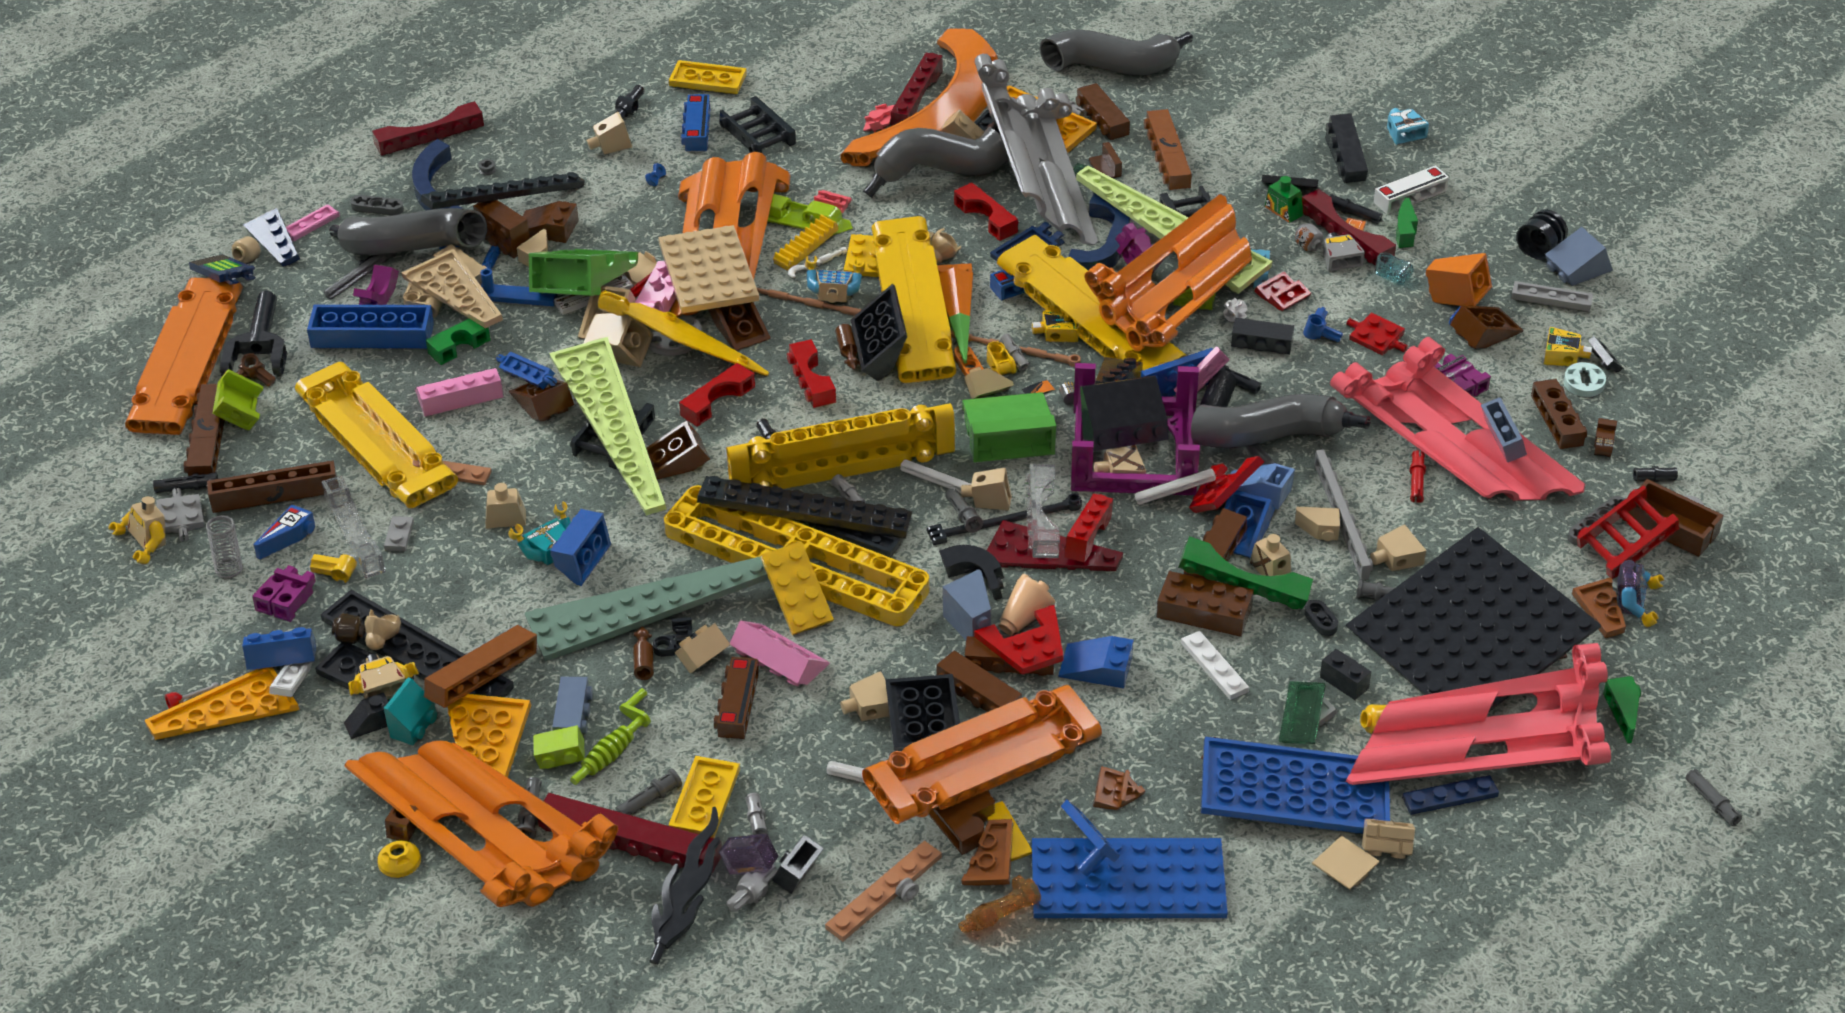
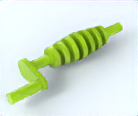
M641 688L627 702L619 706L620 711L632 719L633 722L627 727L624 725L620 726L593 747L581 762L582 768L570 778L574 785H577L588 774L593 776L598 771L604 769L605 766L610 765L612 761L614 762L634 739L633 733L639 727H647L651 723L650 717L644 711L634 707L647 696L645 689Z

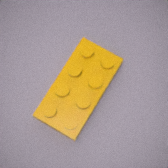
M678 60L669 78V86L738 94L747 75V69Z
M802 541L761 555L760 558L792 635L833 622L834 618Z
M695 756L668 826L700 834L710 822L712 807H716L719 821L717 829L711 836V838H715L740 772V763Z

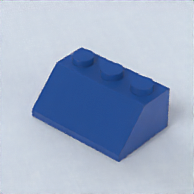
M580 509L550 550L554 566L576 585H583L611 545L604 514Z
M298 627L287 632L276 630L270 632V634L260 635L259 633H253L244 637L242 647L246 669L252 670L315 661L316 639L312 629Z

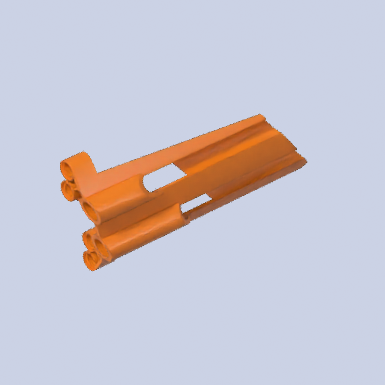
M760 152L749 153L740 161L726 162L719 157L709 158L703 163L702 171L687 177L680 183L678 198L683 202H687L683 233L698 231L701 213L707 209L713 210L715 213L713 228L734 225L754 280L774 192H787L789 190L791 175L776 164L766 162V156ZM746 191H758L755 220L746 227H739L738 219L743 195ZM677 298L671 307V313L675 314L677 318L682 314L693 315L699 312L681 313Z
M1222 194L1216 196L1120 271L1115 272L1113 268L1097 263L1085 273V281L1100 303L1099 311L1102 319L1108 325L1116 324L1126 334L1127 341L1133 350L1139 352L1146 346L1163 347L1178 335L1176 328L1252 260L1249 242L1245 237L1239 238L1235 229V212L1233 207L1227 204L1226 197ZM1175 252L1178 257V269L1160 283L1154 285L1151 280L1154 267L1171 253ZM1191 287L1193 299L1166 320L1165 312L1167 306Z
M432 741L422 745L418 749V754L399 758L387 752H372L362 756L359 760H347L344 765L346 769L485 883L483 888L480 889L481 893L497 907H506L522 901L526 905L534 907L547 901L555 889L571 880L583 881L588 879L598 870L599 859L607 852L618 832L617 825L603 814H597L580 826L454 742ZM508 804L522 805L551 829L553 838L546 842L529 838L498 813L499 809ZM410 805L416 806L417 810L414 812ZM456 815L485 839V847L480 851H474L438 822V820L445 816Z

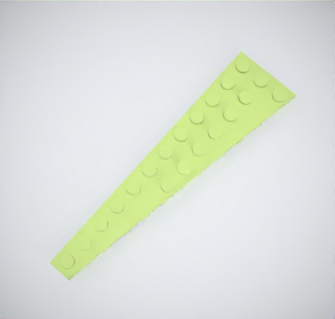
M608 337L549 353L552 362L563 380L567 382L569 390L646 516L667 510Z

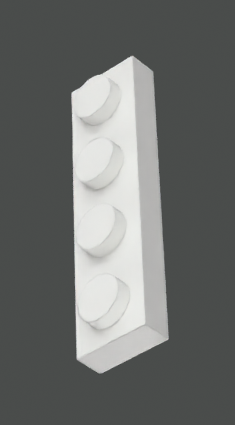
M1201 631L1181 638V644L1229 700L1249 692V686Z

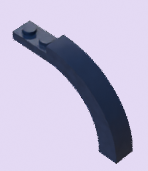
M439 139L429 144L419 154L412 170L416 198L426 211L435 209H430L421 202L422 194L436 191L431 186L433 176L444 164L452 160L450 146ZM452 206V207H445V208H439V209L462 208V207H460V206Z

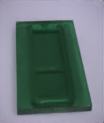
M1289 682L1279 742L1315 745L1326 687L1325 683Z

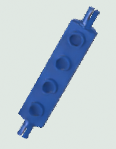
M513 352L506 356L499 354V357H496L497 362L501 363L499 368L502 371L541 389H544L548 384L554 386V383H557V379L553 377L555 373L550 368Z

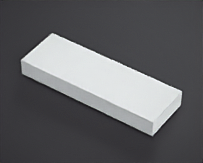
M312 662L285 665L271 684L269 694L292 697L310 671Z

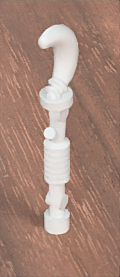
M846 247L819 257L817 265L819 266L831 261L834 257H839L841 254H847ZM805 263L804 265H795L788 270V275L791 278H795L796 272L809 269L805 267Z

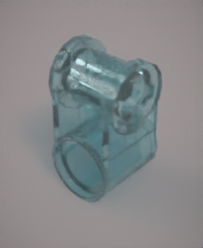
M1380 253L1377 256L1376 275L1393 283L1403 285L1406 282V278L1414 272L1413 266L1408 261L1399 259L1389 253Z

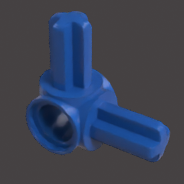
M1325 307L1318 308L1315 314L1309 315L1303 331L1306 338L1320 339L1323 336L1340 342L1343 333L1326 326L1325 318L1328 315V311L1325 310Z

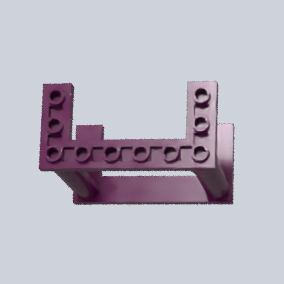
M1075 363L1073 413H1075V440L1072 441L1071 491L1137 493L1198 473L1200 445H1194L1191 424L1196 411L1199 367L1178 366L1176 397H1162L1166 415L1173 416L1168 419V430L1175 439L1176 475L1092 472L1094 441H1083L1080 386L1095 384L1096 364ZM1197 486L1172 495H1196Z

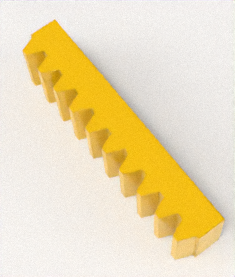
M821 214L819 220L816 218L814 224L810 223L809 228L805 227V231H801L799 236L796 235L794 240L791 239L789 245L785 244L784 249L780 248L779 253L775 252L774 264L788 271L838 231V224Z

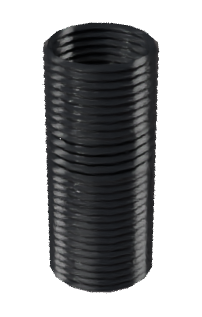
M1219 370L1210 379L1200 405L1228 407L1237 382L1235 376L1228 371Z

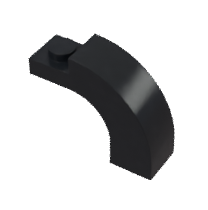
M956 545L939 550L948 578L964 573H972L979 569L989 585L994 600L1003 598L1001 590L1004 589L1001 580L1004 578L1002 568L998 560L990 552L973 545Z

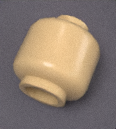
M246 236L235 241L232 245L234 259L242 263H249L260 256V245L253 237Z

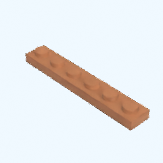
M924 840L825 924V929L842 942L845 941L897 896L895 890L902 880L911 878L914 882L942 858V853Z

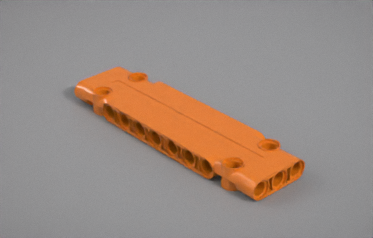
M190 278L185 289L178 294V305L173 306L137 384L136 394L132 397L133 406L125 422V427L129 431L180 435L183 432L187 420L193 415L192 405L197 404V393H200L201 384H207L233 323V314L236 312L235 304L243 289L240 282L229 285L225 281L218 282L211 278Z
M1063 685L1051 691H1039L1035 699L1030 701L1026 697L1020 698L914 742L902 751H894L890 754L888 760L864 768L862 770V777L866 786L895 824H900L916 816L926 817L932 809L937 807L940 810L946 809L1060 759L1064 754L1073 753L1076 747L1099 738L1102 734V728L1075 691L1069 685Z

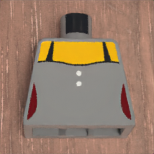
M1332 232L1324 239L1323 255L1328 271L1363 266L1365 252L1351 235L1338 236L1336 232Z

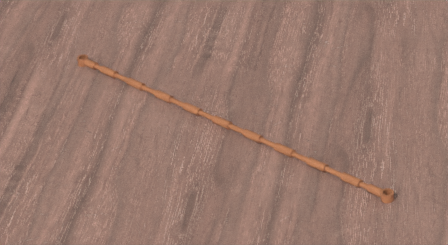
M757 288L758 293L766 294L769 297L786 301L793 300L822 309H833L848 315L855 316L861 311V309L828 304L825 301L808 297L792 296L789 293L777 290ZM950 331L951 338H955L954 332ZM969 334L968 338L969 342L975 341L989 344L993 341L999 342L996 339H984L972 336V334ZM1020 347L1026 355L1044 359L1051 358L1054 361L1067 363L1072 367H1075V363H1080L1081 361L1080 356L1076 354L1067 356L1058 353L1051 354L1045 350L1031 347Z

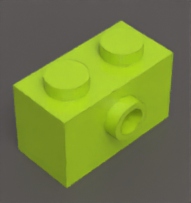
M578 725L533 735L534 758L540 769L583 761L585 758L584 738Z

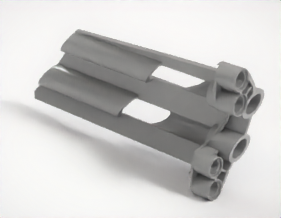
M978 55L974 61L978 75L983 82L982 91L990 115L1000 131L1022 194L1025 198L1029 196L1034 197L1039 214L1059 231L1063 232L1065 228H1073L1077 231L1081 243L1095 245L1098 243V239L1056 119L1067 117L1072 113V106L1068 95L1060 93L1055 96L1051 88H1044L1039 91L1038 99L1030 94H1023L1017 99L1010 97L1006 85L1009 73L1005 62L1000 59L992 62L989 55Z

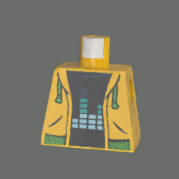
M1045 310L1042 312V322H1032V333H1044L1045 339L1048 342H1078V336L1076 335L1078 332L1077 328L1075 329L1074 320L1064 321V317L1061 318L1059 316L1061 315V310L1057 313Z
M1550 327L1544 365L1571 366L1577 363L1578 357L1590 359L1592 347L1580 345V334Z

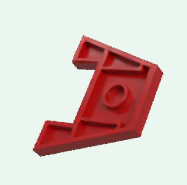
M1260 456L1247 458L1236 473L1228 475L1225 474L1228 468L1224 463L1212 465L1210 469L1214 470L1216 480L1200 486L1189 508L1194 513L1218 509L1264 461Z
M1055 604L1035 611L1034 616L1041 627L1007 638L1002 637L995 624L974 631L976 639L1022 675L1063 661V649Z

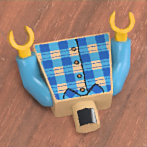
M808 256L806 257L805 267L809 269L807 271V286L813 293L817 294L818 300L831 303L846 302L849 296L859 291L862 278L860 273L865 270L864 260L861 265H857L856 259L853 260L855 271L853 273L814 270L817 265V257L814 256V262L808 261Z

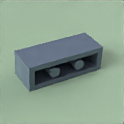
M1499 397L1482 404L1481 408L1485 421L1507 463L1526 456L1527 453L1523 439L1502 399Z
M588 677L560 678L552 726L553 731L578 725L582 736L583 733H587L588 722L585 720V717L590 716V703H588V700H592L593 688L588 684Z

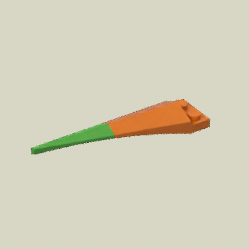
M972 264L937 265L946 312L963 362L966 364L973 288Z

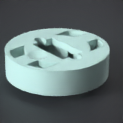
M1579 362L1569 366L1564 377L1566 389L1581 397H1593L1600 394L1604 390L1606 375L1603 370L1594 364ZM1583 371L1588 372L1591 381L1589 386H1586L1581 381L1580 373Z

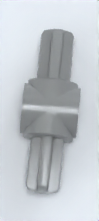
M773 864L766 865L759 873H746L736 887L737 893L727 901L729 910L737 912L746 903L751 904L754 902L757 904L758 899L761 896L764 897L768 891V883L777 872Z

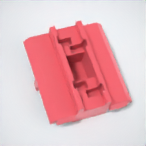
M885 103L875 106L877 110L869 112L868 116H865L866 124L863 130H873V132H876V130H884L886 126H889L891 111L894 105L887 107Z
M819 190L818 195L814 196V201L834 205L843 213L852 201V198Z

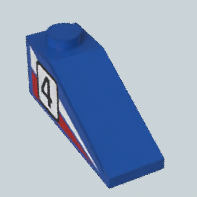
M291 505L253 544L257 559L265 558L303 540L308 534H311L315 529L313 513Z

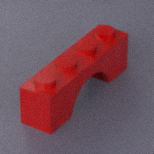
M969 183L954 190V205L965 214L981 213L988 216V232L996 239L1002 241L1018 233L1017 217L983 192L981 188H978L973 183Z
M812 339L789 344L787 360L789 365L793 364V373L795 377H799L798 381L801 390L805 389L806 401L811 402L813 408L836 403V388L830 376H821L811 371L814 367L818 366V351Z
M739 363L734 364L680 401V416L696 427L700 426L712 417L711 403L714 400L727 395L742 397L755 388L754 373Z
M1093 494L1067 534L1065 558L1085 563L1092 552L1098 529L1105 530L1111 520L1113 498L1102 494Z

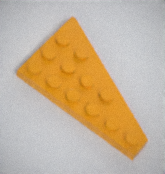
M467 694L447 706L455 743L508 777L532 706L530 700Z

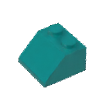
M409 677L384 707L390 738L414 746L418 739L423 738L427 727L437 719L435 703L425 698L424 690Z

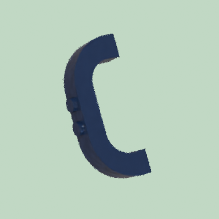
M1093 192L1089 202V216L1109 221L1112 224L1109 235L1101 248L1092 251L1071 248L1068 257L1073 258L1087 270H1090L1097 263L1113 268L1121 257L1116 251L1120 245L1115 238L1123 232L1122 228L1130 223V217Z

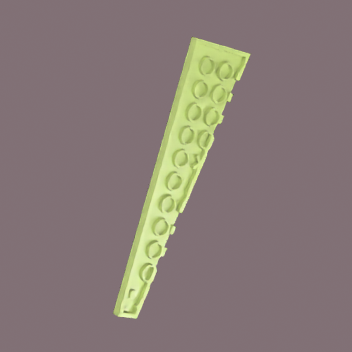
M1086 166L1076 175L1077 181L1160 239L1188 219L1183 214L1090 166ZM1251 250L1252 260L1225 285L1231 291L1239 294L1272 267L1273 261Z

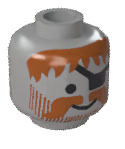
M1311 223L1302 224L1295 232V241L1305 251H1316L1322 246L1323 233Z

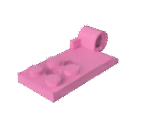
M665 261L657 262L635 303H641L662 312H669L677 297Z

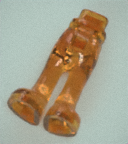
M1021 875L1012 879L1013 890L1011 893L974 908L971 913L965 915V920L958 923L959 929L964 933L972 930H983L989 926H994L1000 918L1022 908L1036 905L1041 901V894L1037 885L1031 878L1025 880Z

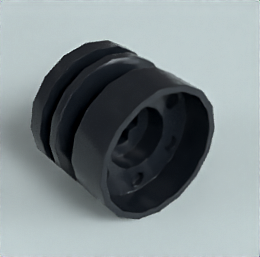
M1543 209L1535 213L1529 221L1525 222L1518 229L1516 241L1518 247L1525 255L1536 260H1543L1546 258L1545 254L1567 238L1568 227L1558 213L1549 209Z

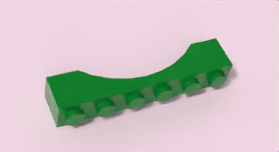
M1189 536L1184 546L1178 568L1183 569L1187 573H1195L1204 576L1208 580L1254 590L1253 595L1262 596L1271 602L1285 604L1291 609L1304 608L1313 583L1312 578L1295 572L1284 575L1263 576L1243 571L1221 557L1210 543Z

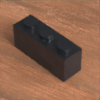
M1235 318L1231 347L1290 355L1295 325Z

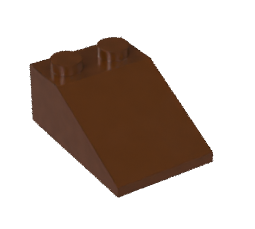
M557 201L525 210L523 217L528 221L530 238L545 229L549 241L562 243L568 241L579 221L577 204L566 201Z
M754 302L708 309L715 326L736 351L771 339Z
M1461 305L1450 323L1459 336L1464 337L1468 341V345L1474 349L1490 347L1524 331L1499 307Z
M557 380L554 386L548 384L544 389L526 383L509 390V393L527 414L539 421H546L555 413H564L569 410V407L574 405L567 382Z
M687 420L646 447L657 480L694 471L710 460L699 434Z

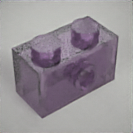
M768 834L729 837L718 851L730 875H745L748 872L765 873L772 868V865L779 857Z

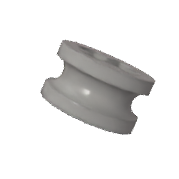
M905 878L896 887L895 894L901 897L904 902H908L917 895L919 886L913 883L911 878Z

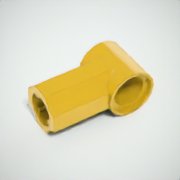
M314 554L311 559L310 570L314 573L330 575L334 580H343L346 583L354 572L357 562L352 556L346 554L341 555L339 558Z

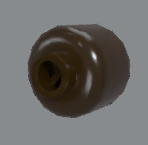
M341 614L338 618L334 619L332 635H335L337 641L356 644L360 638H364L366 629L365 625H362L361 617Z

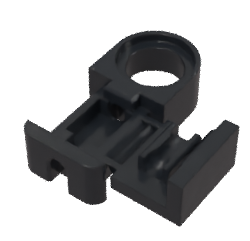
M691 617L672 619V629L676 634L659 636L653 640V652L657 656H675V652L681 648L680 642L689 636L690 638L696 637L692 630ZM662 644H665V645H668V646H669V647L666 648V649H658V648H657L659 645H662Z

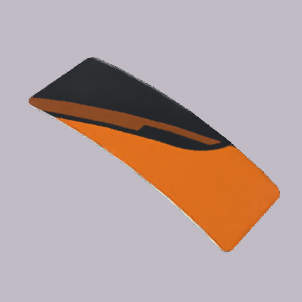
M1048 380L1022 389L1025 394L1044 393L1055 390Z

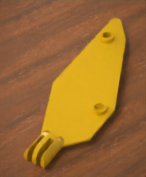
M606 290L600 293L598 307L617 316L627 314L675 342L733 364L739 363L745 368L762 375H769L767 370L747 356L677 318L671 312H662L641 303H629L625 297Z

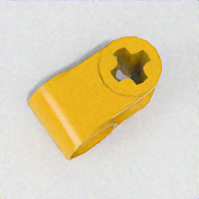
M993 341L987 345V363L990 368L1000 375L1015 374L1017 371L1015 361L1008 353L1004 344Z

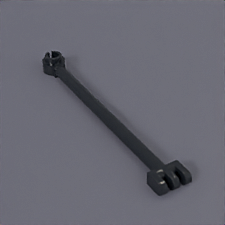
M1071 493L1060 503L983 520L981 529L1001 525L1003 520L1015 522L1062 510L1078 511L1082 507V500L1078 494ZM936 524L926 529L933 545L947 543V537L968 532L964 525L943 529L941 524Z

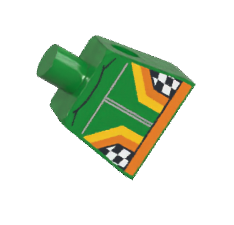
M1283 176L1268 188L1265 207L1291 223L1303 216L1301 191L1291 184L1290 177Z

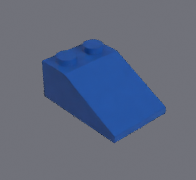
M1236 490L1227 499L1224 508L1246 516L1247 531L1235 549L1234 554L1251 558L1254 544L1263 538L1275 508L1271 499Z
M1108 636L1068 643L1058 677L1124 688L1133 657L1134 640Z

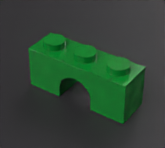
M467 319L426 339L428 354L437 363L443 365L457 358V345L469 344L475 349L491 341L489 327L484 328L473 320Z

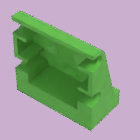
M575 249L529 253V292L600 295L601 286L637 265L638 252Z
M1043 392L962 400V410H964L967 434L970 436L973 462L1055 455L1056 423L1054 415L1050 413Z

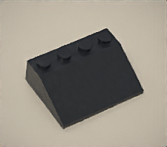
M891 284L851 319L861 369L876 381H881L893 370L907 339V332L894 284Z
M1155 375L1080 386L1083 441H1094L1093 451L1169 440L1168 419Z
M953 674L885 679L893 748L895 751H902L914 742L960 724Z

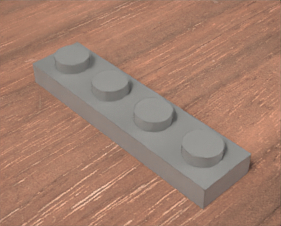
M1515 281L1511 299L1590 312L1593 294Z

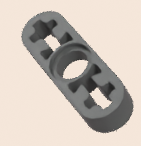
M356 195L350 200L352 210L357 212L399 215L404 211L403 202L400 199Z

